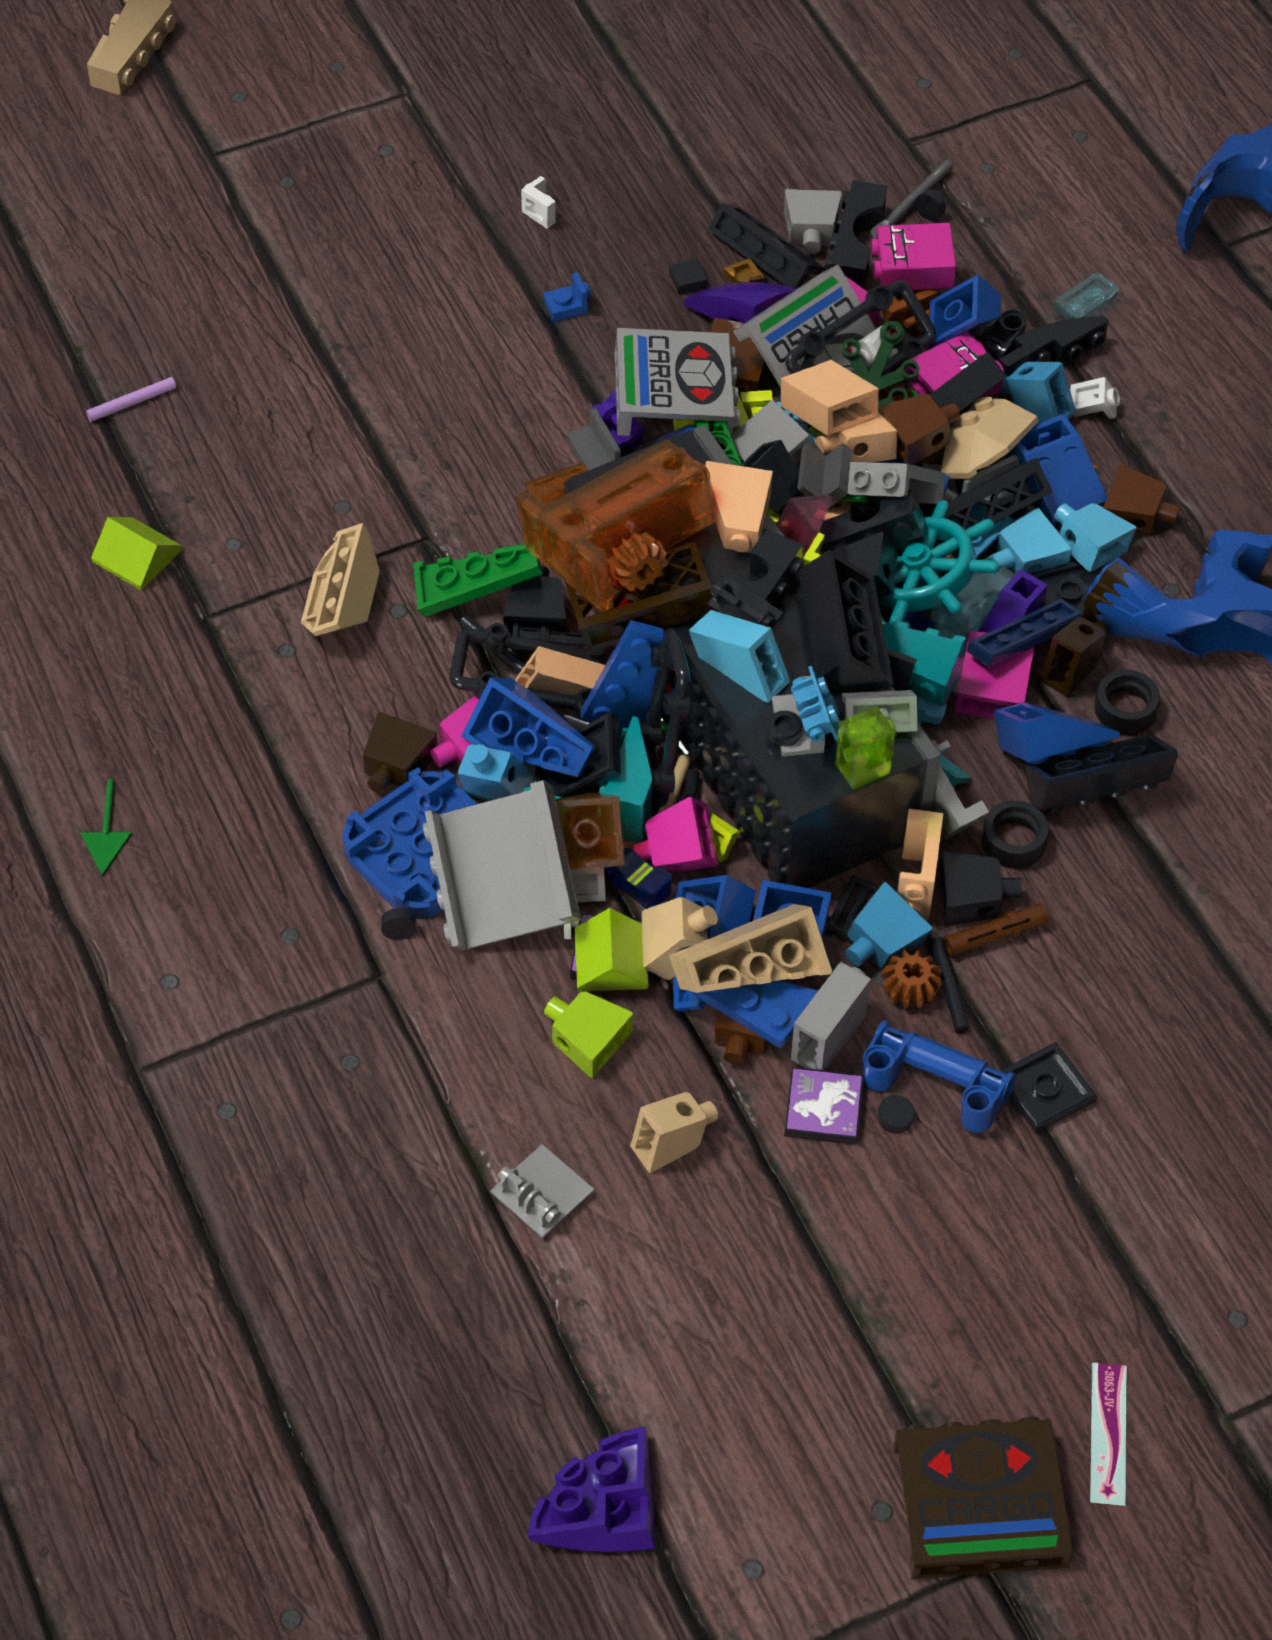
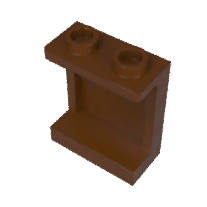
M714 318L710 332L729 333L730 346H735V361L731 367H736L737 369L735 387L738 388L739 397L740 392L759 391L766 362L751 337L739 342L733 332L745 323Z

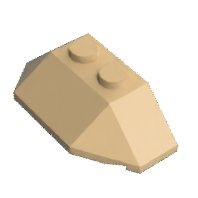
M988 396L977 399L960 416V421L955 422L950 427V442L945 446L941 472L950 476L949 479H970L977 474L976 470L991 465L1009 453L1039 422L1038 417L1006 399H992V397Z
M363 523L337 531L333 538L334 544L325 552L314 571L301 623L314 636L342 630L368 621L380 570L367 527Z

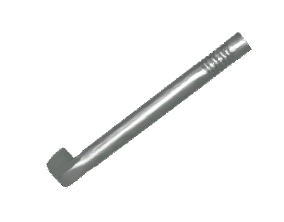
M949 160L943 161L895 209L872 228L870 239H876L877 226L895 225L915 206L916 198L923 191L932 189L953 169V164Z

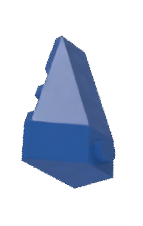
M490 677L461 735L473 745L481 744L488 748L508 751L514 754L521 763L540 766L544 769L575 777H581L596 748L543 700L512 678Z
M729 875L679 882L676 898L683 897L701 907L708 905L715 910L718 922L707 929L708 939L749 923L756 890ZM676 976L673 977L674 1009L677 1011L703 1009L706 1002L694 996L693 992L680 989Z

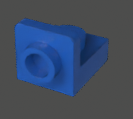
M578 272L571 274V286L543 293V302L553 322L588 313L587 300L591 299V292L588 283L582 282Z

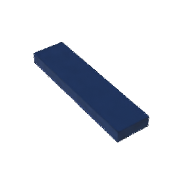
M1059 599L968 642L967 652L991 668L1052 639L1056 633L1077 617L1084 618V614L1063 599Z

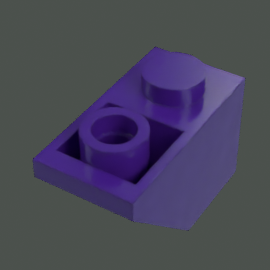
M1020 569L1001 590L980 629V633H989L1044 607L1048 585Z

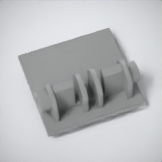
M543 1144L516 1168L504 1167L497 1176L501 1181L490 1190L493 1196L542 1239L594 1192L593 1187Z

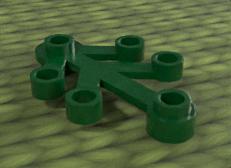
M889 321L880 328L879 339L881 344L869 372L860 355V343L855 339H847L842 344V355L845 359L849 360L854 373L879 388V392L904 381H914L919 376V365L914 360H906L902 363L900 369L882 376L892 349L900 347L904 342L905 331L898 322ZM889 329H895L898 333L895 336H889L886 332ZM848 346H854L857 348V351L848 353L845 349ZM907 367H912L916 371L914 374L908 375L904 370ZM903 388L892 389L888 398L878 401V412L880 413L879 406L895 402L892 399L895 395H902L904 399H908L907 392Z

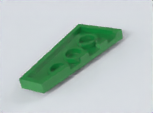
M534 542L497 548L493 554L488 555L474 552L468 553L467 558L452 560L451 557L438 558L435 564L426 565L423 561L413 563L418 611L423 618L543 574L540 551Z

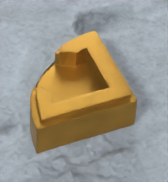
M750 258L727 266L723 270V276L732 283L764 282L763 274Z

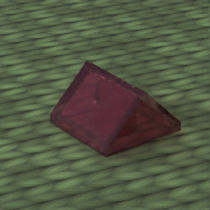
M829 495L791 497L776 524L785 537L803 544L802 559L821 529L833 498Z

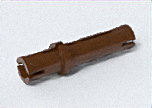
M1038 903L1035 906L1015 913L1012 910L1004 912L1003 917L952 935H946L943 940L947 953L950 957H954L957 954L985 946L1009 936L1013 939L1020 937L1021 932L1048 924L1049 918L1044 905ZM991 931L990 933L985 934V935H983V936H980V937H977V938L968 940L969 938H972V937H975V936H978V935H981V934H984V933H987V932Z

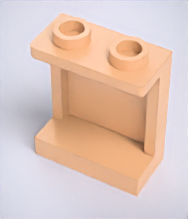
M909 809L902 859L922 861V869L920 874L901 872L897 893L924 920H929L943 813Z

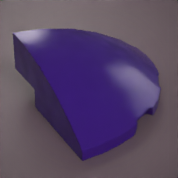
M766 282L732 283L712 287L684 299V306L712 319L719 318L746 323L797 288Z
M646 1427L630 1429L607 1437L599 1442V1450L583 1460L574 1457L565 1464L555 1475L556 1485L550 1491L547 1498L539 1497L529 1525L528 1537L530 1541L554 1547L601 1552L654 1549V1495Z

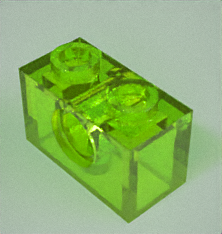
M877 706L839 722L835 764L852 789L890 773L891 760L894 756L893 744L896 729L892 720L889 717H884Z

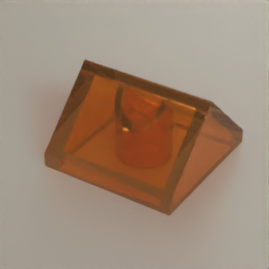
M586 793L556 799L570 869L625 865L620 797L618 795Z

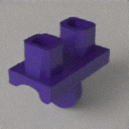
M616 390L610 394L607 400L591 408L597 409L599 416L603 419L620 450L625 446L628 450H631L642 442L643 438L641 435L645 431L635 417H632L630 436L617 435Z

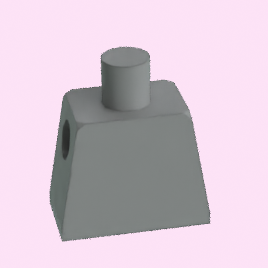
M785 189L784 217L791 244L803 245V250L808 254L818 253L821 246H830L832 234L836 232L837 216L841 205V191Z

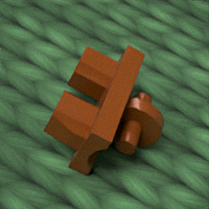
M935 289L913 290L930 319V301L937 297L938 292ZM893 296L892 305L882 311L886 317L885 323L895 321L900 323L903 328L908 329L913 326L916 331L923 332L904 299L899 301L896 296ZM889 329L888 333L890 334L892 332H895L896 330Z

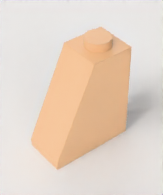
M706 461L705 490L724 549L751 553L761 538L771 496L773 471Z
M538 646L515 681L525 688L576 696L580 691L594 687L605 665ZM548 705L556 711H573V709Z

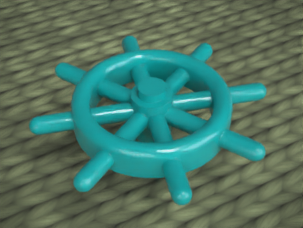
M945 500L939 501L932 517H924V537L896 547L903 554L898 556L894 585L905 579L906 581L902 589L894 588L890 595L878 599L881 605L893 610L889 624L896 623L898 620L904 621L907 612L927 610L944 604L952 614L960 613L962 605L955 596L966 587L973 574H994L1000 570V564L995 560H976V553L972 541L994 528L993 520L984 519L965 530L959 524L945 519L949 504ZM936 539L945 541L944 543L933 548ZM960 550L958 559L944 558L954 551ZM938 571H947V572H948V573H947L946 575H944L942 578H939V576H938V575H939Z

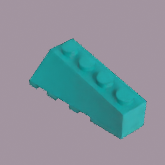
M881 617L887 648L917 659L913 693L925 701L943 706L960 679L966 637L955 635L953 639L941 637V632L938 630L927 628L926 632L910 629L909 623L898 620L896 623L889 624L885 623Z

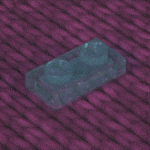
M1095 272L1054 301L1053 309L1066 319L1088 317L1117 297L1119 288L1099 272Z

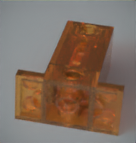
M666 439L548 505L543 500H538L528 491H525L516 496V502L526 549L603 613L614 607L611 594L613 591L611 580L614 578L610 572L608 559L614 555L612 548L619 547L622 544V538L628 540L634 532L638 535L647 532L656 541H659L665 548L664 550L715 522L713 512L714 499L710 493L709 486L710 473L703 463H698L683 448L677 447Z

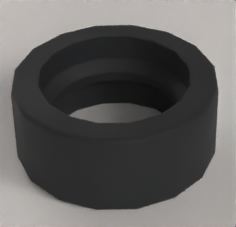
M1118 670L1109 673L1101 680L1094 702L1095 714L1100 723L1120 732V734H1136L1145 731L1153 724L1157 716L1160 704V691L1155 682L1141 672ZM1119 691L1131 692L1140 696L1147 706L1144 710L1138 712H1124L1112 706L1108 701V696Z
M1011 800L999 803L989 811L985 818L982 844L986 854L997 858L1001 865L1014 868L1029 866L1039 860L1046 849L1049 824L1045 815L1036 806L1027 802ZM1008 822L1021 823L1028 826L1035 833V840L1028 845L1012 846L1000 840L995 834V829L1001 824Z

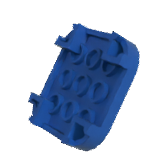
M420 768L408 772V781L360 815L354 810L346 818V825L342 833L344 855L350 865L394 909H407L414 913L417 919L432 917L444 910L440 908L437 900V890L440 889L438 876L433 874L430 865V856H433L431 843L427 842L423 831V823L427 822L425 812L432 810L438 814H443L477 805V803L456 784L455 775L445 769L443 773L435 771L420 772Z

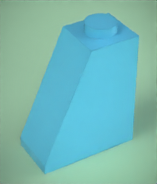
M710 610L689 630L699 658L762 701L769 703L773 696H776L791 682L770 627Z

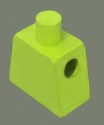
M586 991L580 992L570 1005L555 996L548 1002L544 1010V1014L555 1021L552 1025V1041L555 1046L592 1079L633 1033V1013Z

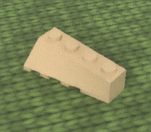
M123 0L126 4L121 14L115 13L110 21L109 36H102L87 63L90 85L92 87L121 96L126 88L132 85L136 75L147 65L151 55L160 48L164 38L175 27L176 17L173 14L172 2L170 0Z
M796 904L669 955L680 989L695 993L735 988L749 984L771 983V981L800 979L814 975H829L832 973L812 907Z

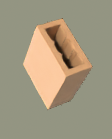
M833 360L781 378V407L827 436L878 417L879 388Z

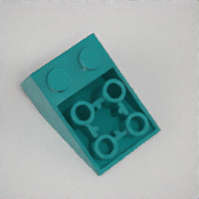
M633 716L629 727H623L619 738L621 775L601 784L598 801H602L598 819L603 821V835L640 843L644 841L647 833L645 824L648 819L652 818L653 779L638 717Z

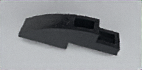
M1105 316L1072 318L1030 330L1015 338L1013 351L1000 358L999 363L1002 365L1004 373L1007 376H1011L1026 362L1052 361L1063 363V365L1070 361L1073 362L1092 348H1098L1104 343L1109 320Z

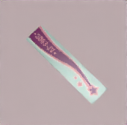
M1092 1363L1090 1503L1125 1506L1127 1366Z

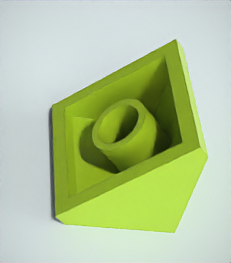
M107 517L91 560L96 565L142 591L183 549L182 545L133 517Z
M608 908L575 927L577 992L648 989L647 970L643 968L641 923Z

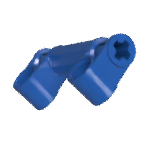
M885 1020L878 1026L874 1038L863 1055V1082L867 1088L873 1091L880 1092L890 1089L905 1063L966 1087L961 1102V1123L967 1130L975 1133L984 1132L992 1126L1003 1104L1009 1099L1016 1082V1074L1013 1072L1006 1074L988 1067V1062L969 1056L912 1031L908 1034L891 1027L890 1022Z

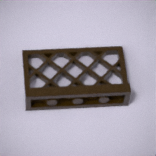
M695 541L665 550L667 553L666 559L669 564L662 569L664 576L657 577L654 580V585L647 584L648 586L642 594L629 591L623 586L619 588L610 585L614 580L610 568L565 582L587 653L617 644L630 620L664 629L705 616L710 610L718 612L708 605L713 597L710 593L712 585L706 574ZM690 555L693 557L687 567L675 564L680 558ZM668 572L680 575L674 584L663 581ZM689 578L700 581L683 587ZM585 588L595 589L589 598L576 595V591ZM656 588L661 589V590H664V591H668V592H665V593H662V594H659V595H655V596L650 597V596L653 594V592L655 591ZM604 592L615 595L609 604L598 601ZM623 599L634 601L633 603L618 607ZM591 609L602 612L586 617Z

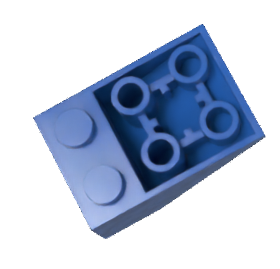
M1064 414L1036 424L1005 456L1006 459L1016 455L1020 459L1019 464L1037 458L1053 493L1036 502L1053 525L1059 523L1054 519V515L1057 509L1064 503L1077 511L1091 503L1102 506L1106 502L1107 496L1082 439ZM1033 474L1025 478L1024 483L1032 491L1031 494L1041 491Z
M1025 702L994 710L1000 749L1012 754L1014 757L1027 761L1028 764L1044 763L1048 760L1047 757L1056 754L1060 756L1073 755L1078 752V748L1086 746L1102 747L1108 744V740L1120 737V732L1092 720Z

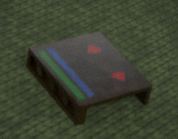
M1024 1417L1017 1422L1002 1423L997 1419L982 1421L978 1425L963 1426L959 1422H949L936 1428L910 1425L902 1430H896L894 1453L899 1454L912 1551L909 1563L911 1579L1069 1567L1073 1550L1051 1419L1040 1420L1038 1417Z

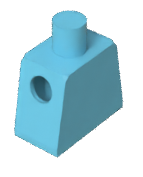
M1064 503L1057 509L1054 515V519L1062 524L1059 534L1072 549L1071 556L1089 572L1127 553L1137 528L1094 503L1077 511Z
M1036 508L1001 530L998 537L997 553L990 555L988 560H995L1000 564V570L997 573L1009 568L1015 576L1020 569L1030 574L1067 564L1070 561L1072 549L1042 511Z

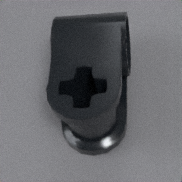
M1016 309L1006 310L980 336L978 341L982 343L986 352H989L994 360L999 362L1000 358L1011 353L1014 348L1015 338L1026 332L1027 318L1025 314Z

